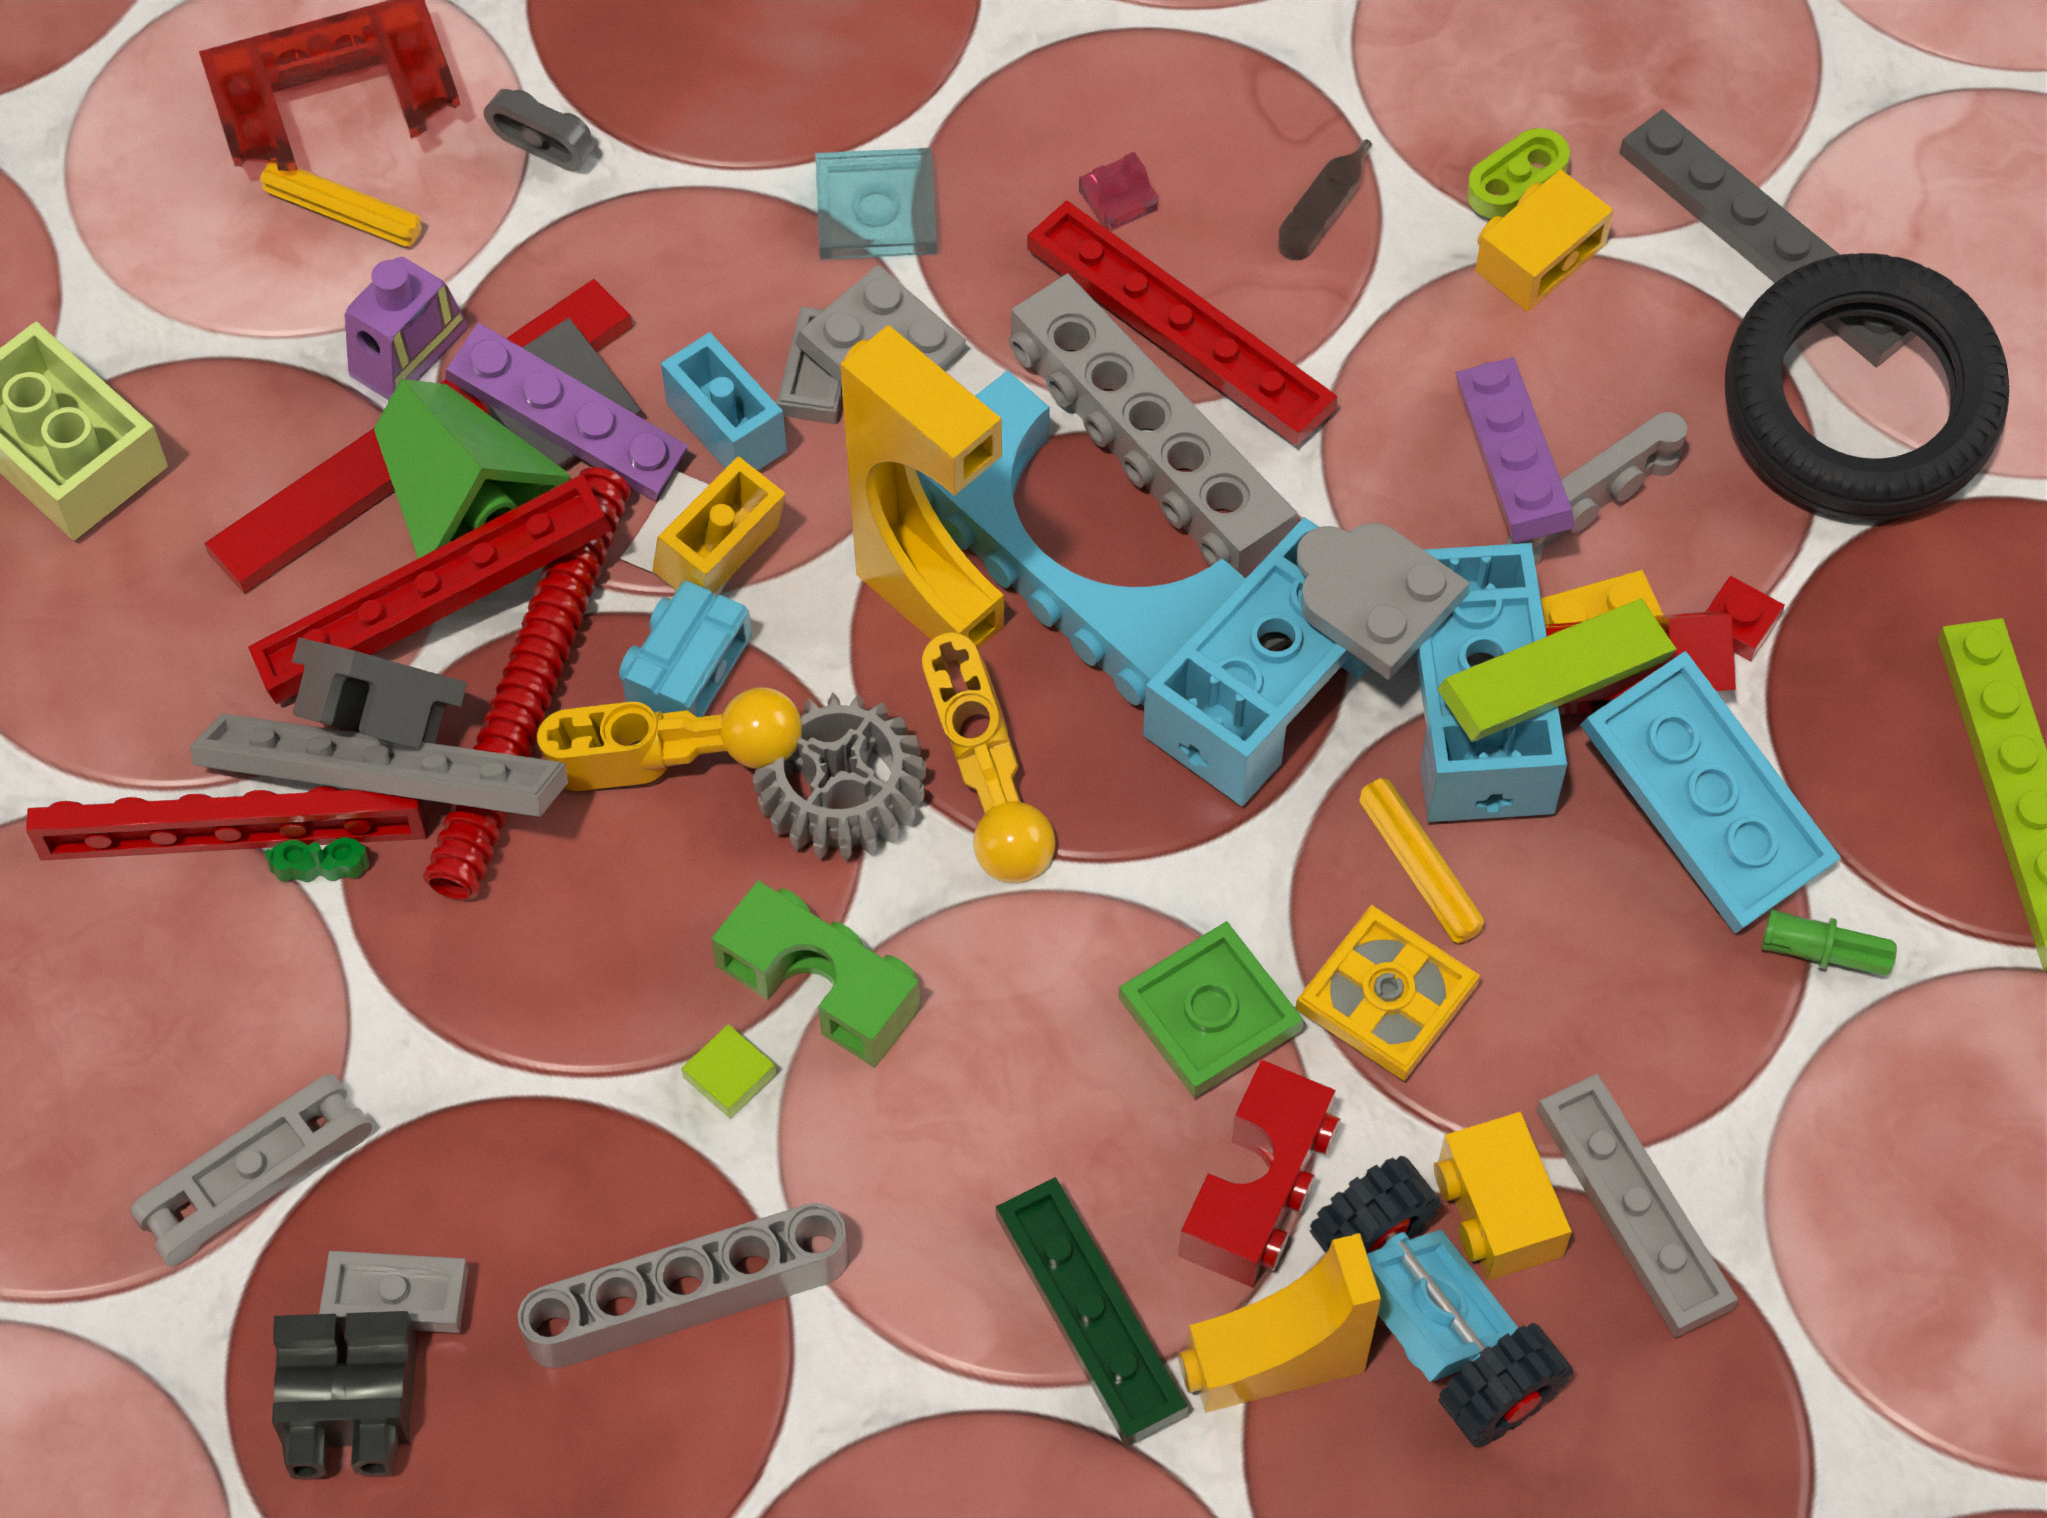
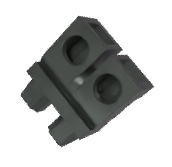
M408 1311L346 1313L345 1336L336 1314L274 1316L273 1343L276 1347V1369L274 1374L272 1424L281 1441L285 1467L291 1478L314 1479L327 1475L328 1447L352 1446L351 1465L355 1474L363 1476H390L393 1473L399 1444H409L410 1438L409 1416L412 1405L418 1337ZM346 1344H347V1346H348V1349H347V1363H345V1359H346Z

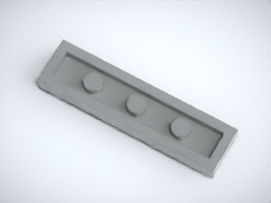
M1598 1073L1540 1100L1537 1108L1538 1115L1673 1336L1677 1338L1734 1310L1738 1302L1737 1296Z

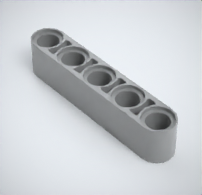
M821 1203L805 1204L539 1287L524 1298L518 1310V1325L526 1349L531 1358L541 1366L552 1369L566 1367L827 1285L841 1276L846 1270L849 1260L845 1222L839 1212L829 1205ZM812 1236L828 1237L834 1242L829 1249L822 1253L813 1254L800 1248L801 1244ZM749 1256L762 1257L768 1261L763 1270L754 1274H744L734 1269L740 1260ZM691 1276L702 1281L699 1288L690 1294L678 1295L669 1290L672 1283L681 1277ZM618 1297L631 1298L636 1302L634 1307L623 1315L612 1316L603 1312L605 1305ZM559 1317L569 1321L566 1329L556 1336L544 1337L536 1333L538 1327L550 1318Z

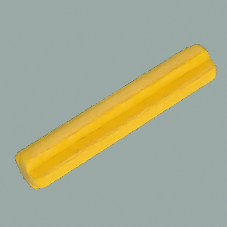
M277 159L270 160L266 169L261 173L260 180L265 192L404 247L413 246L417 237L421 234V218L418 214Z
M1382 777L1364 786L1359 797L1360 804L1451 940L1461 944L1480 934L1484 925L1483 916L1392 782Z

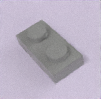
M329 1251L319 1314H336L340 1326H345L346 1313L408 1311L415 1331L460 1333L469 1271L466 1259Z

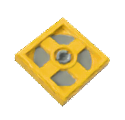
M1371 905L1297 998L1295 1009L1405 1081L1476 989L1480 975Z

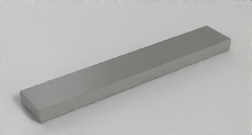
M224 713L190 745L192 761L195 766L537 817L543 815L568 783L566 764L557 761L421 742L418 748H412L356 732Z

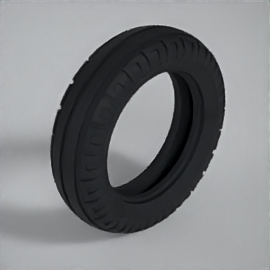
M1850 253L1827 257L1804 265L1782 277L1755 301L1742 319L1731 343L1725 370V398L1729 418L1734 433L1752 464L1774 487L1796 502L1824 514L1852 520H1887L1912 515L1943 502L1961 490L1977 475L1993 453L2005 425L2010 393L2007 362L2000 340L1983 310L1978 307L1979 305L1962 288L1956 286L1953 281L1929 267L1926 268L1920 263L1905 258L1878 253ZM1856 315L1886 319L1909 329L1933 350L1945 370L1950 388V411L1946 424L1930 441L1921 447L1894 457L1862 458L1851 456L1826 446L1814 438L1799 423L1789 407L1783 389V359L1789 348L1801 335L1825 321Z

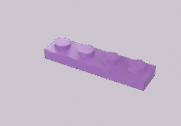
M479 322L446 369V380L589 464L617 473L627 481L630 488L656 502L673 472L678 468L687 453V444Z
M1515 358L1487 362L1477 367L1456 372L1458 390L1513 543L1574 529L1573 511Z

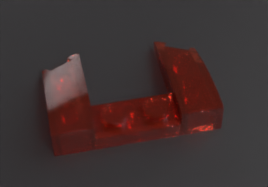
M388 0L199 51L234 166L242 167L246 161L277 164L279 171L298 170L273 94L278 91L383 63L411 139L424 133L427 130L426 122L447 106L457 108L461 105L425 0Z

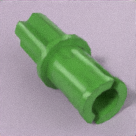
M1770 909L1761 950L1789 954L1819 962L1818 968L1824 970L1828 963L1885 976L1889 975L1894 967L1897 945L1891 939L1836 927L1837 919L1830 918L1827 923Z

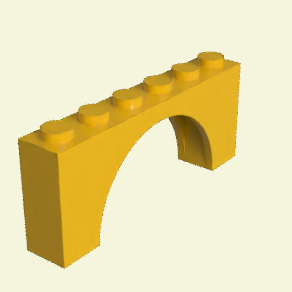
M888 324L870 340L863 339L857 342L847 352L843 362L840 363L856 575L929 639L932 640L944 633H959L968 637L974 643L977 650H979L1004 628V594L980 573L948 534L928 501L916 470L932 478L955 496L1002 457V418ZM960 659L955 660L958 664H962Z

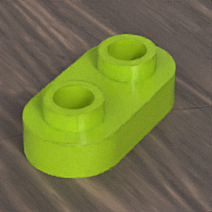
M1533 128L1522 132L1483 159L1471 170L1467 187L1469 205L1474 211L1484 217L1492 219L1499 215L1503 218L1517 206L1521 196L1531 185L1536 182L1543 184L1560 169L1565 173L1567 172L1570 158V148L1567 141L1557 132L1545 128ZM1531 164H1541L1545 167L1538 168L1534 167Z

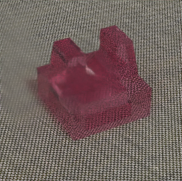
M1135 152L1129 153L1124 158L1106 166L1097 167L1092 172L1079 177V193L1101 225L1109 231L1158 211L1159 196L1150 185L1146 168Z

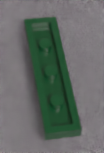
M1054 1177L997 1205V1220L1125 1447L1187 1416L1188 1406L1057 1178Z

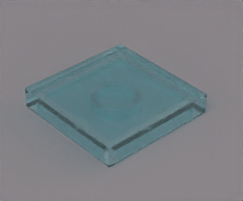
M931 148L815 153L820 260L937 254Z

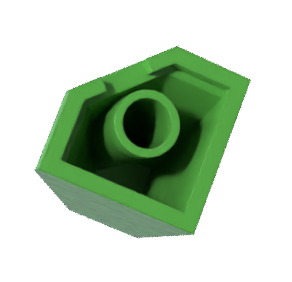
M401 379L374 427L418 558L567 482L570 478L563 468L447 384Z

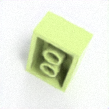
M35 321L0 348V474L75 541L164 471L168 464L154 426Z

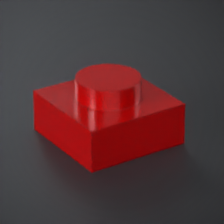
M1730 575L1705 612L1720 611L1732 614L1734 653L1751 662L1781 618L1785 604Z

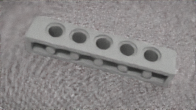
M1068 273L1011 309V337L1009 338V345L1016 359L1026 368L1032 366L1046 381L1047 388L1055 401L1062 407L1070 406L1083 420L1084 427L1090 438L1100 447L1107 446L1119 458L1125 474L1134 485L1140 488L1145 486L1159 501L1160 508L1166 519L1176 528L1180 529L1183 527L1196 540L1202 556L1210 566L1223 558L1243 577L1247 578L1296 526L1298 513ZM1065 350H1077V351L1069 352V351H1065ZM1102 389H1114L1115 391H1104ZM1149 428L1154 431H1141L1138 429ZM1187 468V469H1191V470H1193V471H1191V472H1181V471H1178V470H1176V469ZM1216 509H1228V510H1230V511H1232V512H1231V513H1219V512H1216V511H1214V510H1216Z

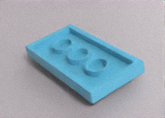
M1686 651L1587 717L1580 724L1735 934L1841 859Z

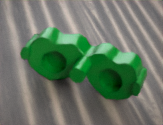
M341 837L331 842L323 850L319 843L314 842L307 845L292 839L275 845L272 850L267 849L265 852L270 872L283 882L296 879L308 883L314 881L318 876H323L329 881H336L344 877L355 879L361 876L363 871L368 869L370 865L365 845H361L359 841L347 837Z

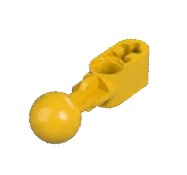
M953 632L941 634L932 639L926 646L922 656V666L964 785L977 791L984 812V816L977 824L973 837L976 859L981 868L996 880L1005 883L1030 881L1044 872L1053 858L1055 835L1052 825L1040 810L1020 801L1013 781V777L1018 769V763L988 669L976 646L968 637ZM960 659L962 662L960 670L964 682L969 689L960 693L949 676L951 670L949 663ZM975 714H983L990 717L989 726L982 735L975 738L960 736L961 726L968 717Z
M758 687L745 690L735 696L728 703L723 714L696 717L688 710L662 713L661 711L653 712L650 707L640 702H623L564 709L551 714L542 722L537 733V741L545 760L566 764L568 783L564 789L585 791L649 783L659 778L669 766L689 764L699 754L727 751L737 762L753 769L765 767L782 757L786 761L794 754L798 747L797 742L802 736V721L797 707L786 695L771 688ZM636 741H640L639 743H637V744H635V745H631L632 743H634V742H636Z

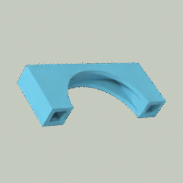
M1007 370L975 395V397L1002 418V457L955 496L932 478L916 470L921 486L940 522L960 549L965 550L969 548L984 562L988 573L1000 586L1004 588L1011 586L1027 600L1029 609L1042 624L1048 627L1054 625L1069 638L1072 648L1085 663L1091 666L1097 664L1111 676L1117 690L1128 702L1133 705L1142 704L1144 706L1145 685L1246 578L1221 558L1198 574L1169 584L1151 587L1115 586L1084 578L1069 571L1047 556L1024 529L1015 509L1013 497L1021 474L1029 461L1049 442L1050 407Z

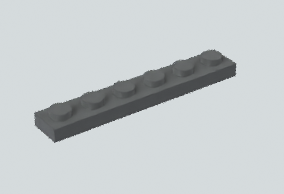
M1664 109L1660 110L1622 139L1619 152L1621 156L1774 283L1804 265L1827 257L1840 255ZM1844 316L1823 322L1825 326L1876 368L1917 336L1909 329L1897 323L1872 316Z

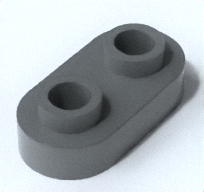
M501 89L484 108L483 113L487 124L500 138L565 170L576 171L580 169L594 150L590 130L583 120L574 114L560 113L541 104L532 95L523 90Z

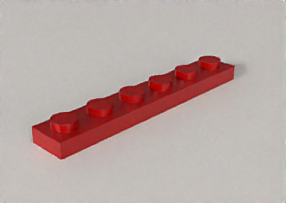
M1068 200L1064 201L1027 235V249L1063 276L1068 273L1086 293L1295 446L1303 442L1336 410V394Z
M581 474L248 646V649L266 691L275 704H278L298 694L304 665L292 662L298 637L373 655L612 531V528L585 476Z
M322 786L313 788L305 793L277 794L267 790H254L247 792L243 796L213 798L205 794H187L178 800L147 801L137 797H126L118 799L114 803L88 805L74 801H58L49 807L27 808L26 832L40 860L44 861L273 848L281 842L292 839L307 845L314 842L320 845H328L341 837L351 838L360 843L427 839V815L422 799L363 790H340L335 787Z

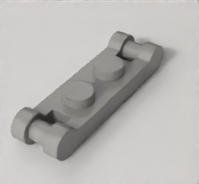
M1663 412L1656 415L1561 480L1573 511L1575 528L1570 529L1571 532H1579L1588 526L1598 514L1599 509L1615 498L1618 501H1624L1632 496L1650 474L1667 476L1677 469L1681 456V447L1684 444L1688 430L1687 423L1683 417L1672 412ZM1569 530L1515 544L1532 543L1536 567L1540 563L1543 548ZM1511 534L1508 538L1507 544H1514Z
M328 1074L315 1080L135 1201L130 1209V1214L143 1231L151 1230L157 1239L155 1249L166 1265L175 1266L185 1262L199 1250L203 1242L340 1150L352 1149L370 1135L373 1125L359 1108L352 1109L345 1100L347 1090L335 1075ZM314 1116H324L328 1123L313 1133L306 1122ZM190 1201L196 1212L179 1222L174 1216L176 1209Z

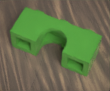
M758 880L711 938L716 967L767 1000L771 998L785 980L794 975L814 973L828 979L833 984V987L818 1006L821 1034L874 1068L921 1009L919 980H917L915 973L907 964L891 955H885L884 958L864 947L862 940L849 927L836 921L829 925L810 913L807 904L787 889L780 888L778 891H775Z

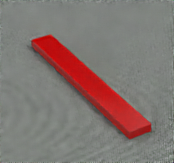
M592 279L506 339L522 348L570 318L597 352L633 326L631 315L595 279ZM446 379L441 382V384H447L491 416L477 397ZM374 428L204 543L208 555L244 594L395 491Z

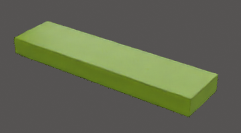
M1640 598L1446 677L1437 690L1471 742H1474L1663 663L1676 651V647L1643 599Z

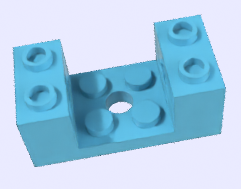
M1306 517L1302 518L1145 685L1143 736L1242 807L1282 764L1286 726L1340 667L1358 679L1370 667L1313 627L1302 613L1301 596L1306 577L1300 571L1297 564V548L1300 540L1306 533L1319 527ZM1268 632H1281L1287 635L1293 644L1284 651L1275 652L1264 648L1258 639Z
M1532 543L1425 549V552L1470 582L1468 596L1412 655L1417 658L1426 722L1420 773L1427 822L1555 814L1567 768L1558 707L1471 742L1437 690L1446 677L1471 668L1466 659L1472 654L1483 652L1498 657L1547 637Z

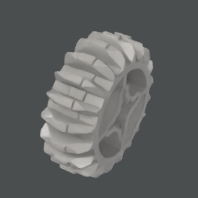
M832 692L826 707L818 708L813 701L807 698L803 705L804 715L800 716L802 736L797 742L798 747L796 751L786 761L782 757L775 760L774 763L756 770L753 775L754 791L758 792L759 795L758 806L760 813L764 817H771V829L776 833L777 837L790 833V843L794 846L796 852L808 843L813 842L814 853L820 860L825 856L830 847H837L841 857L847 862L852 853V846L862 845L863 849L872 856L877 849L876 837L880 836L895 843L896 838L899 836L898 824L912 825V821L915 818L914 805H921V801H923L925 796L924 784L922 782L926 778V763L922 760V757H919L921 755V747L916 735H908V726L903 716L889 720L888 709L883 702L869 711L865 710V701L859 693L853 699L850 706L840 705L839 698ZM871 753L881 758L889 768L891 775L887 783L876 778L875 770L869 767L868 758ZM794 770L803 774L805 783L810 785L811 795L807 801L801 798L789 784V779Z

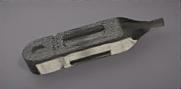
M1365 139L1359 148L1351 154L1330 160L1293 208V213L1290 212L1281 224L1278 233V250L1285 258L1303 260L1310 256L1321 242V238H1324L1356 195L1361 183L1364 156L1373 145L1370 140Z

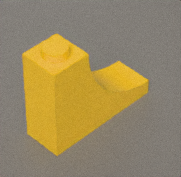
M1360 1233L1332 1240L1325 1256L1310 1271L1274 1294L1241 1309L1189 1325L1187 1350L1178 1352L1179 1364L1188 1393L1199 1391L1205 1413L1365 1372L1381 1297Z

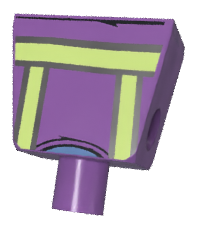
M397 257L394 260H385L377 264L371 273L372 282L348 306L345 312L349 376L388 401L401 379L419 381L468 329L467 323L447 284L405 257Z

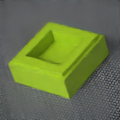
M729 1024L681 1068L683 1078L729 1119L777 1074L775 1064Z

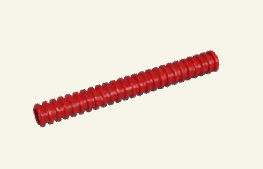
M588 467L583 469L579 475L583 474L612 531L546 564L542 568L540 573L541 580L538 581L534 588L535 596L531 598L527 606L528 612L524 615L521 622L522 629L518 631L515 637L516 645L510 650L508 655L510 661L503 668V678L497 683V694L490 701V711L486 713L483 719L484 728H481L476 737L477 745L472 748L474 750L531 757L533 752L532 745L537 741L538 728L546 718L544 711H547L551 705V695L554 694L558 686L557 678L562 675L564 670L563 662L570 655V646L574 643L577 636L576 630L583 621L582 613L586 611L589 605L588 597L594 592V582L599 578L601 573L600 566L603 565L607 557L606 550L609 549L613 542V534L618 529L619 518L624 513L625 503L631 494V488L627 481L609 469ZM450 804L451 813L447 814L443 822L445 830H442L437 837L438 847L434 848L430 855L431 865L426 867L423 878L435 892L445 897L456 900H469L476 898L479 894L481 887L478 881L483 880L487 873L486 864L491 861L494 854L492 847L498 843L500 839L499 829L503 828L507 817L504 811Z

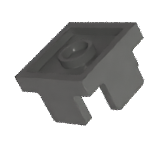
M298 637L292 662L304 665V673L293 714L294 716L418 748L421 742L435 744L445 706L451 704L461 707L468 682L354 650Z

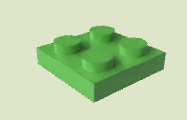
M1228 921L1119 987L1120 1001L1193 1098L1298 1034L1303 1028L1304 1019Z

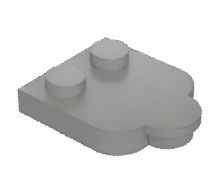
M1363 524L1350 532L1333 526L1318 527L1306 533L1300 540L1297 548V564L1300 571L1306 577L1301 596V610L1305 619L1313 627L1388 680L1393 677L1468 596L1469 581L1394 529L1383 524Z

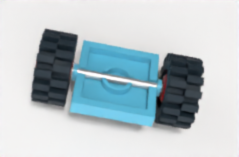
M1399 1156L1395 1160L1393 1157L1385 1160L1380 1168L1378 1165L1371 1167L1367 1170L1366 1176L1361 1179L1357 1176L1348 1183L1350 1186L1344 1192L1338 1191L1330 1199L1332 1201L1331 1205L1320 1209L1317 1213L1319 1218L1313 1220L1310 1225V1233L1325 1253L1330 1248L1332 1240L1360 1233L1381 1297L1378 1315L1404 1347L1405 1354L1410 1362L1420 1369L1430 1382L1462 1371L1461 1374L1453 1376L1447 1382L1448 1387L1441 1390L1438 1401L1473 1447L1487 1445L1492 1439L1496 1441L1503 1437L1508 1429L1514 1430L1520 1426L1523 1419L1529 1415L1533 1416L1536 1414L1544 1402L1551 1401L1558 1394L1556 1390L1567 1384L1568 1378L1573 1374V1368L1542 1328L1536 1323L1518 1328L1442 1229L1410 1239L1414 1235L1421 1234L1427 1228L1425 1223L1434 1220L1438 1214L1436 1210L1441 1208L1442 1203L1408 1158Z

